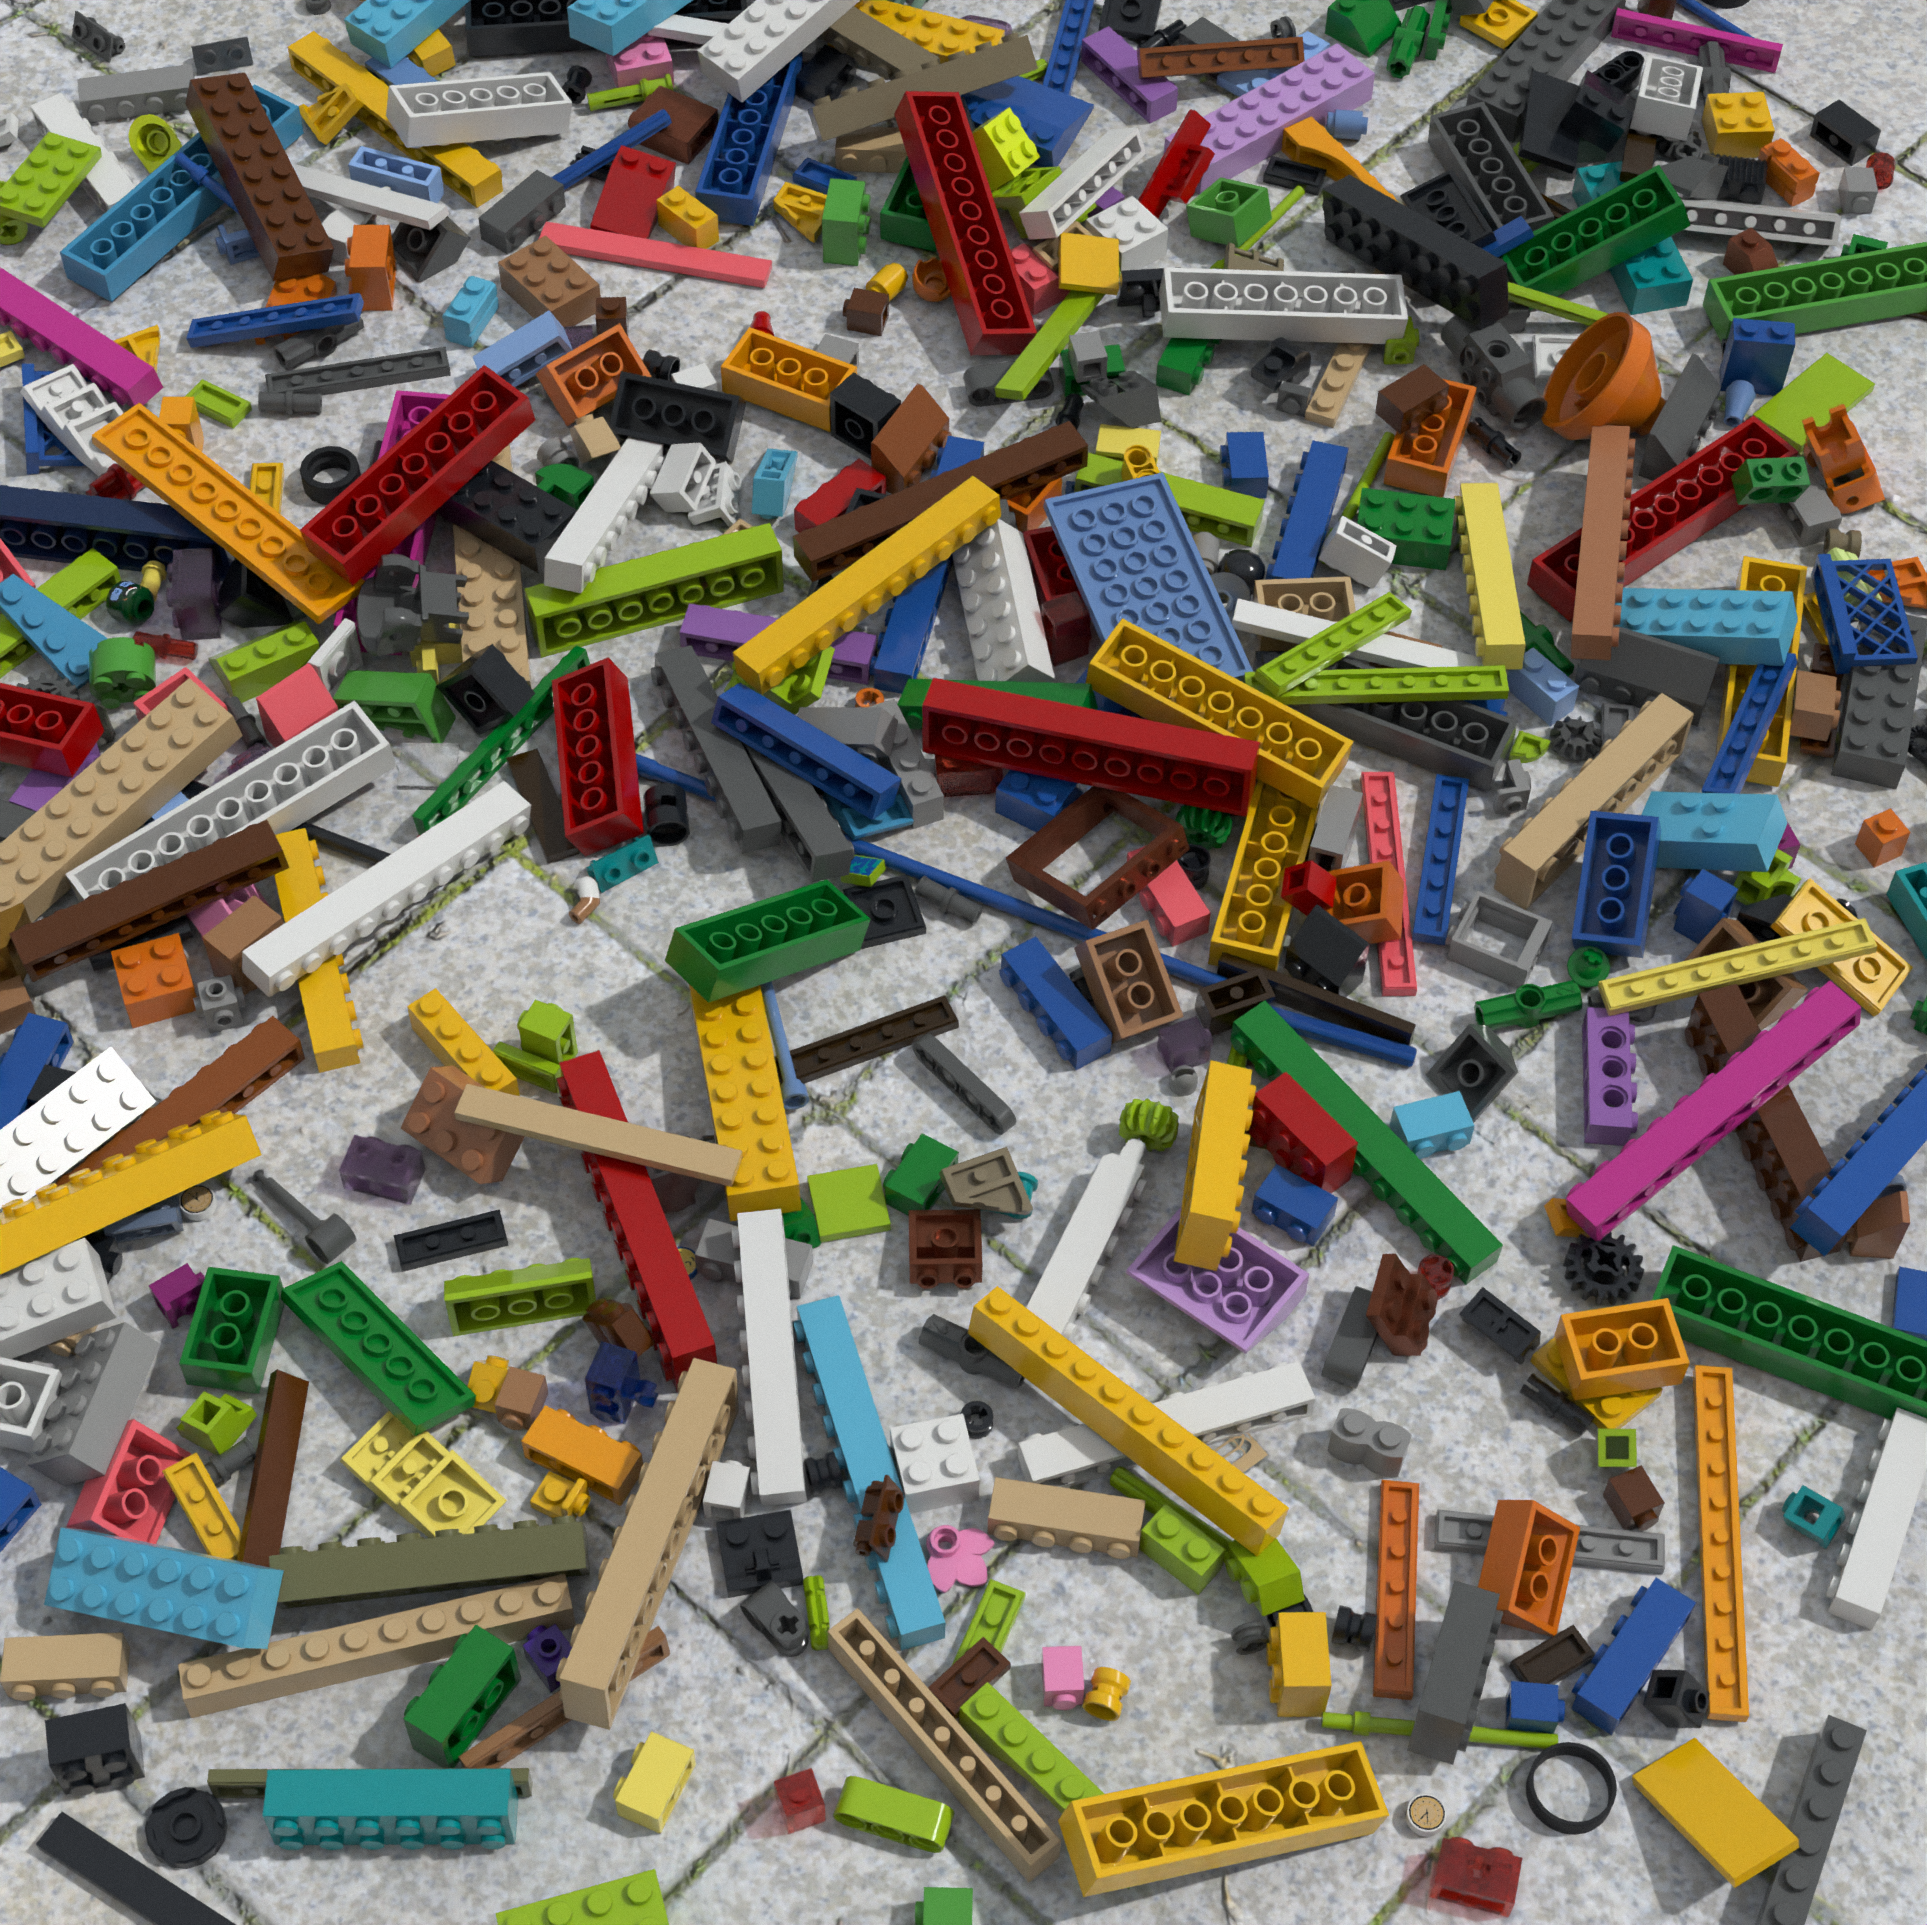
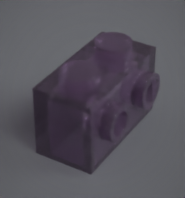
M354 1135L339 1172L344 1189L411 1205L426 1168L422 1151L417 1150L413 1146L406 1144L399 1146L386 1143L374 1136L362 1137Z

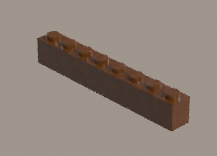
M265 820L258 824L249 825L244 830L231 836L220 838L197 851L188 852L181 858L163 866L154 867L149 872L131 880L123 881L100 894L91 895L84 901L66 909H59L52 915L39 921L25 924L9 934L32 982H35L288 869L289 865L268 820Z

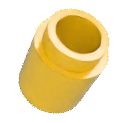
M898 263L887 264L866 283V290L889 294L890 302L905 288L908 274Z

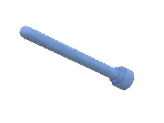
M772 981L761 984L760 987L783 1079L781 1094L784 1108L795 1110L804 1107L809 1102L806 1085L796 1078Z

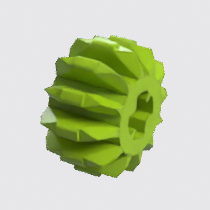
M1148 1098L1145 1101L1133 1099L1132 1102L1126 1103L1124 1110L1121 1112L1119 1135L1125 1138L1126 1143L1131 1138H1140L1145 1143V1147L1149 1152H1152L1153 1149L1161 1152L1165 1148L1172 1147L1173 1142L1176 1140L1179 1115L1172 1112L1170 1106L1161 1105L1160 1101L1152 1102Z

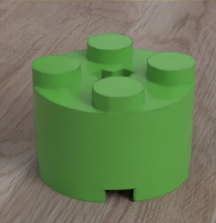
M116 637L102 640L97 643L96 650L92 651L91 648L89 651V690L96 699L100 700L102 707L115 709L120 706V703L135 702L156 687L155 652L149 644L144 642L143 647L135 644L133 638Z

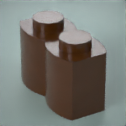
M601 1298L589 1305L586 1309L588 1313L582 1317L607 1357L619 1356L622 1361H633L655 1344L654 1339L629 1303H620L616 1300Z

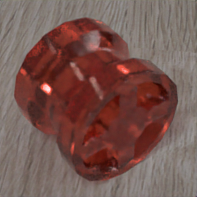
M1883 152L1871 155L1867 160L1866 168L1874 169L1877 189H1886L1892 184L1896 161L1893 156Z
M1437 1254L1428 1255L1420 1261L1417 1274H1424L1432 1288L1435 1289L1437 1300H1439L1450 1291L1454 1267L1450 1260L1444 1256Z

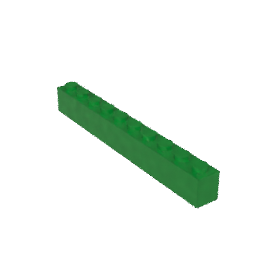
M1265 1000L1233 1022L1230 1040L1234 1049L1240 1055L1245 1054L1254 1064L1257 1073L1270 1082L1287 1072L1358 1142L1352 1172L1357 1176H1361L1371 1186L1374 1195L1379 1200L1385 1201L1395 1211L1398 1220L1403 1225L1409 1226L1419 1236L1422 1245L1427 1250L1434 1252L1444 1262L1445 1268L1452 1276L1458 1277L1467 1285L1498 1261L1503 1244Z

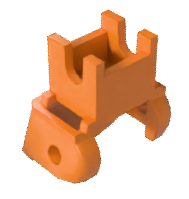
M1844 404L1829 409L1830 421L1824 426H1816L1813 417L1802 420L1806 436L1803 450L1804 456L1812 468L1818 466L1827 485V495L1833 505L1838 507L1841 514L1852 513L1885 500L1876 468L1854 423L1850 421ZM1861 468L1864 476L1834 487L1832 479Z

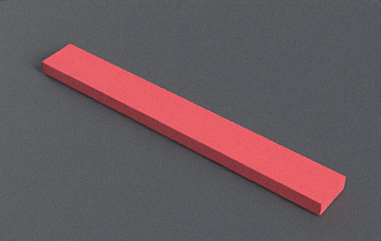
M547 221L539 236V239L547 236L562 251L570 255L765 288L772 270V260Z
M1361 772L1360 782L1361 792L1363 793L1362 802L1368 862L1371 864L1390 860L1404 881L1401 939L1377 943L1382 996H1416L1417 982L1394 772Z

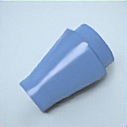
M1736 380L1726 388L1724 417L1726 425L1737 427L1742 423L1756 397L1754 386L1744 380Z

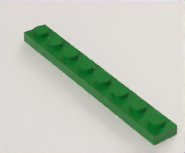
M576 645L564 656L559 664L547 676L542 678L540 683L533 689L535 694L517 715L500 724L479 744L477 749L465 761L460 763L450 777L441 783L437 790L417 808L412 817L418 835H422L463 808L507 762L506 758L512 756L554 713L552 680L590 665L586 649Z

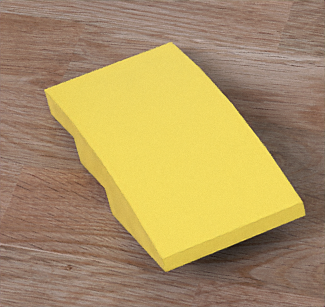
M390 1411L340 1460L371 1491L428 1538H435V1531L444 1529H459V1533L462 1534L474 1533V1527L485 1525L507 1501L453 1449L449 1452L428 1431L414 1436Z

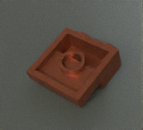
M980 1209L909 1210L910 1284H918L921 1288L931 1289L936 1287L938 1283H954L959 1288H969L975 1283H982L983 1262Z
M1383 1254L1366 1317L1394 1356H1421V1352L1428 1344L1429 1322L1436 1314L1437 1293L1424 1274H1410L1397 1254Z

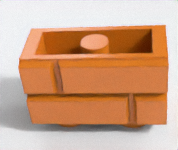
M1780 138L1760 149L1758 159L1768 162L1766 183L1782 196L1790 206L1798 205L1814 195L1815 184L1820 173L1807 159L1794 150L1788 142Z

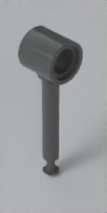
M262 1169L254 1172L253 1181L259 1180L264 1191L311 1231L305 1236V1240L313 1253L322 1262L329 1264L357 1241L350 1226L339 1215L333 1213L326 1220H320L273 1178H266L263 1175L264 1171Z

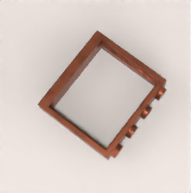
M1092 786L1006 857V861L1014 882L1094 930L1190 848L1183 825L1125 792ZM1113 811L1157 836L1087 896L1082 895L1043 871L1044 868Z

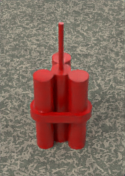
M114 463L109 466L104 475L89 484L90 489L86 491V495L132 500L136 497V493L144 488L145 485L119 464Z

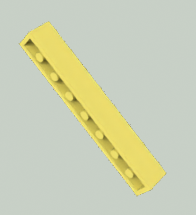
M1460 483L1459 496H1454V515H1457V534H1462L1459 540L1460 554H1465L1463 555L1462 568L1463 574H1468L1466 575V594H1471L1469 596V614L1475 615L1472 618L1473 636H1478L1475 641L1476 657H1481L1483 666L1505 665L1506 670L1522 669L1526 644L1498 483Z

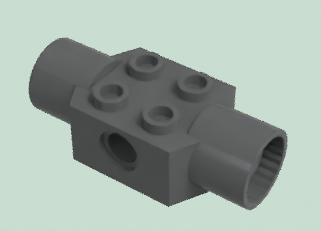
M1457 315L1453 316L1443 327L1441 340L1459 361L1463 383L1477 387L1476 396L1480 405L1485 406L1492 416L1501 414L1512 429L1522 431L1536 424L1547 410V401L1535 387L1533 364L1529 357L1500 322L1481 330Z

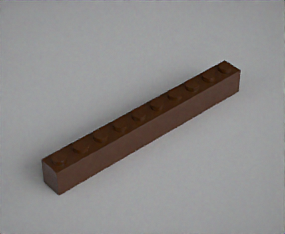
M1070 421L1053 426L1044 432L1024 438L1020 442L998 449L979 459L971 460L967 464L950 471H945L924 482L916 483L895 494L887 495L883 499L866 506H861L840 517L832 518L828 522L816 527L803 530L793 536L794 558L811 582L817 581L854 564L970 477L974 476L999 494L1000 499L1009 500L1087 467L1088 444Z

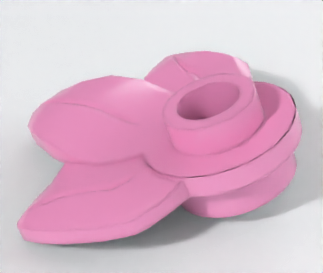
M941 1525L933 1529L927 1537L926 1548L931 1556L927 1567L934 1587L938 1591L946 1593L956 1581L969 1587L985 1585L987 1583V1567L981 1555L986 1554L992 1549L994 1541L985 1532L976 1528L959 1531L950 1525ZM946 1541L951 1543L952 1547L945 1550L941 1549L938 1545Z

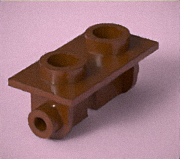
M885 1475L883 1482L872 1481L871 1486L866 1488L861 1514L864 1517H872V1520H859L853 1542L854 1547H856V1554L867 1557L870 1556L871 1551H875L884 1562H888L890 1549L895 1544V1527L898 1514L904 1506L903 1492L889 1475Z

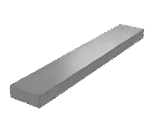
M1437 1509L1434 1549L1485 1555L1494 1515ZM1577 1525L1580 1527L1572 1565L1663 1574L1665 1570V1534Z

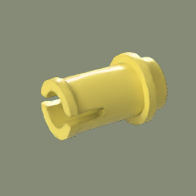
M148 561L142 567L143 577L140 585L151 591L154 602H156L161 581L166 579L167 573L162 563Z

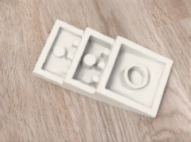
M74 364L22 387L20 393L39 418L97 476L101 477L104 475L109 466L116 463L92 444V434L122 415L123 411L116 401L109 404L95 383L88 385Z

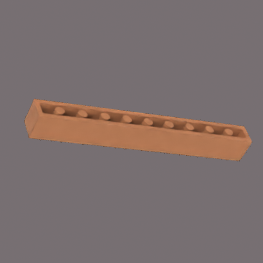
M1592 426L1572 626V659L1611 660L1612 647H1618L1620 628L1614 627V625H1620L1621 606L1616 605V603H1622L1623 584H1617V582H1624L1625 562H1619V560L1626 561L1627 541H1621V539H1628L1629 520H1623V518L1629 519L1630 500L1625 498H1631L1632 479L1626 478H1633L1634 459L1628 458L1635 457L1636 439H1630V426Z

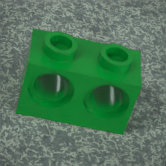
M1804 457L1746 459L1731 476L1738 505L1796 502L1811 485Z

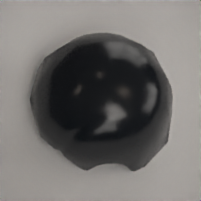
M1236 549L1225 553L1218 565L1217 573L1228 572L1239 576L1245 581L1252 595L1254 594L1255 580H1263L1265 577V565L1260 556L1252 551Z

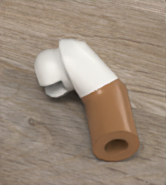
M590 876L580 877L574 883V889H578L577 894L580 897V901L571 909L569 916L577 924H581L600 904L598 884Z

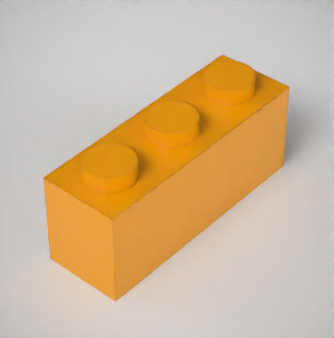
M546 1405L521 1440L526 1459L574 1483L579 1478L586 1480L588 1490L619 1506L623 1504L639 1479L643 1466L642 1453L632 1443L627 1441H621L620 1443L608 1437L607 1433L598 1426L589 1425L588 1427L576 1421L575 1417L566 1410L557 1409L556 1411Z

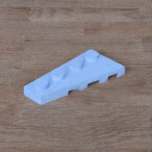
M1309 31L1297 36L1303 37L1305 61L1330 47L1329 42ZM1291 68L1226 72L1217 76V85L1240 97Z

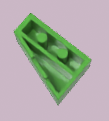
M348 670L333 697L338 709L355 700L378 730L384 731L386 727L402 730L403 736L413 739L415 734L432 739L431 744L440 747L456 719L443 694L436 687L437 684L433 677L428 673Z

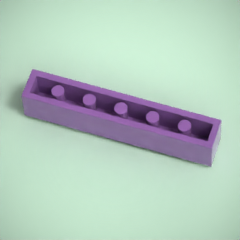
M689 603L680 629L681 647L692 645L697 656L734 662L733 652L778 618ZM846 632L830 645L835 651L827 678L868 685L871 677L869 674L872 657L877 656L876 635L865 632Z

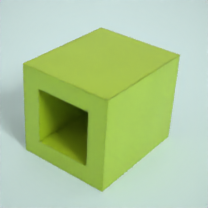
M1598 1428V1467H1637L1636 1429Z

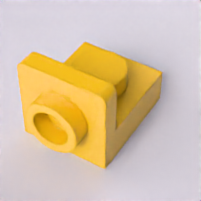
M549 1471L530 1500L531 1508L551 1518L562 1516L581 1517L586 1512L591 1499L587 1481L579 1478L574 1483Z

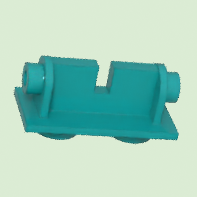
M648 834L640 839L638 837L633 838L631 843L597 861H590V866L586 867V871L590 877L596 879L599 890L603 893L659 862L651 837Z

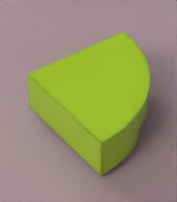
M1519 731L1508 761L1520 759L1521 763L1533 762L1541 758L1548 751L1551 741Z

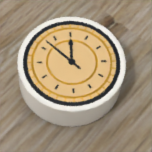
M197 1184L182 1191L179 1196L182 1214L189 1220H205L216 1210L217 1201L215 1194L207 1185Z
M1419 1794L1412 1798L1408 1804L1405 1814L1406 1823L1419 1836H1434L1444 1827L1447 1818L1446 1807L1438 1797L1432 1794Z

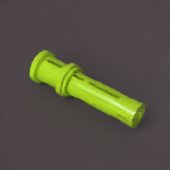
M665 74L664 78L653 80L643 78L639 81V84L587 93L590 112L643 101L644 103L646 97L652 94L659 85L673 90L670 74Z

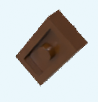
M982 1637L934 1681L928 1689L956 1720L959 1717V1708L987 1682L993 1686L1011 1669V1662Z

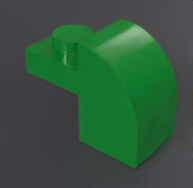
M552 464L535 472L537 487L575 508L576 512L594 487L593 476L573 465Z

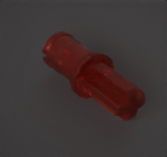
M136 631L133 636L135 644L143 647L144 642L149 644L154 649L155 655H159L161 659L173 656L194 660L198 655L199 647L197 643L173 639L167 633L153 635Z

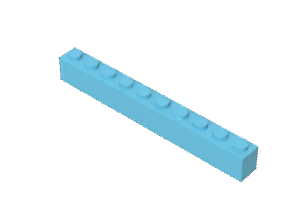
M837 1295L797 1306L798 1320L792 1321V1326L797 1343L804 1342L807 1351L802 1353L807 1374L814 1373L816 1383L812 1384L814 1398L817 1406L824 1405L826 1415L822 1416L824 1430L827 1438L834 1437L837 1446L832 1451L835 1453L840 1470L844 1469L847 1478L846 1481H843L846 1500L848 1504L855 1503L857 1514H853V1521L857 1531L859 1520H872V1517H864L861 1514L865 1491L868 1486H871L872 1481L883 1482L885 1475H889L902 1492L903 1490L840 1296ZM904 1493V1506L898 1514L895 1527L896 1540L894 1546L890 1549L888 1562H884L875 1551H871L870 1556L865 1557L869 1571L875 1569L879 1581L874 1582L878 1602L880 1605L886 1603L890 1614L885 1616L890 1639L897 1638L901 1651L944 1639L946 1625Z

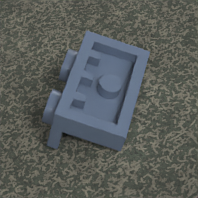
M171 1196L103 1227L106 1237L115 1238L117 1243L184 1231L179 1198Z

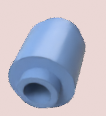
M1335 109V112H1328L1326 130L1330 135H1333L1334 139L1360 140L1361 134H1367L1368 117H1363V111Z

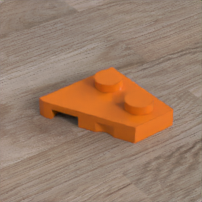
M1918 556L1892 561L1903 605L1927 609V573ZM1870 570L1868 572L1869 575L1879 581L1885 578L1884 570ZM1879 592L1883 600L1882 602L1892 603L1891 598Z

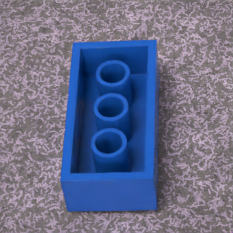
M1590 811L1571 938L1575 950L1584 946H1593L1608 955L1644 957L1661 837L1659 817Z

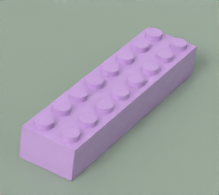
M1336 43L1204 116L1203 118L1211 124V127L1200 146L1209 147L1215 155L1210 162L1208 170L1199 181L1195 192L1200 195L1220 177L1231 179L1281 151L1284 128L1311 116L1320 125L1325 126L1327 124L1328 112H1335V109L1354 110L1372 99L1375 73ZM1176 132L1165 138L1164 153Z

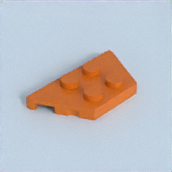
M322 273L276 280L265 308L335 297L337 292L336 281ZM299 331L291 334L284 333L271 335L265 338L283 335L284 340H286L298 334ZM255 338L256 344H266L265 338Z

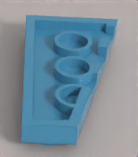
M15 574L0 583V611L62 679L69 678L71 685H75L77 690L89 682V651L91 648L92 651L96 650L97 643L108 638Z

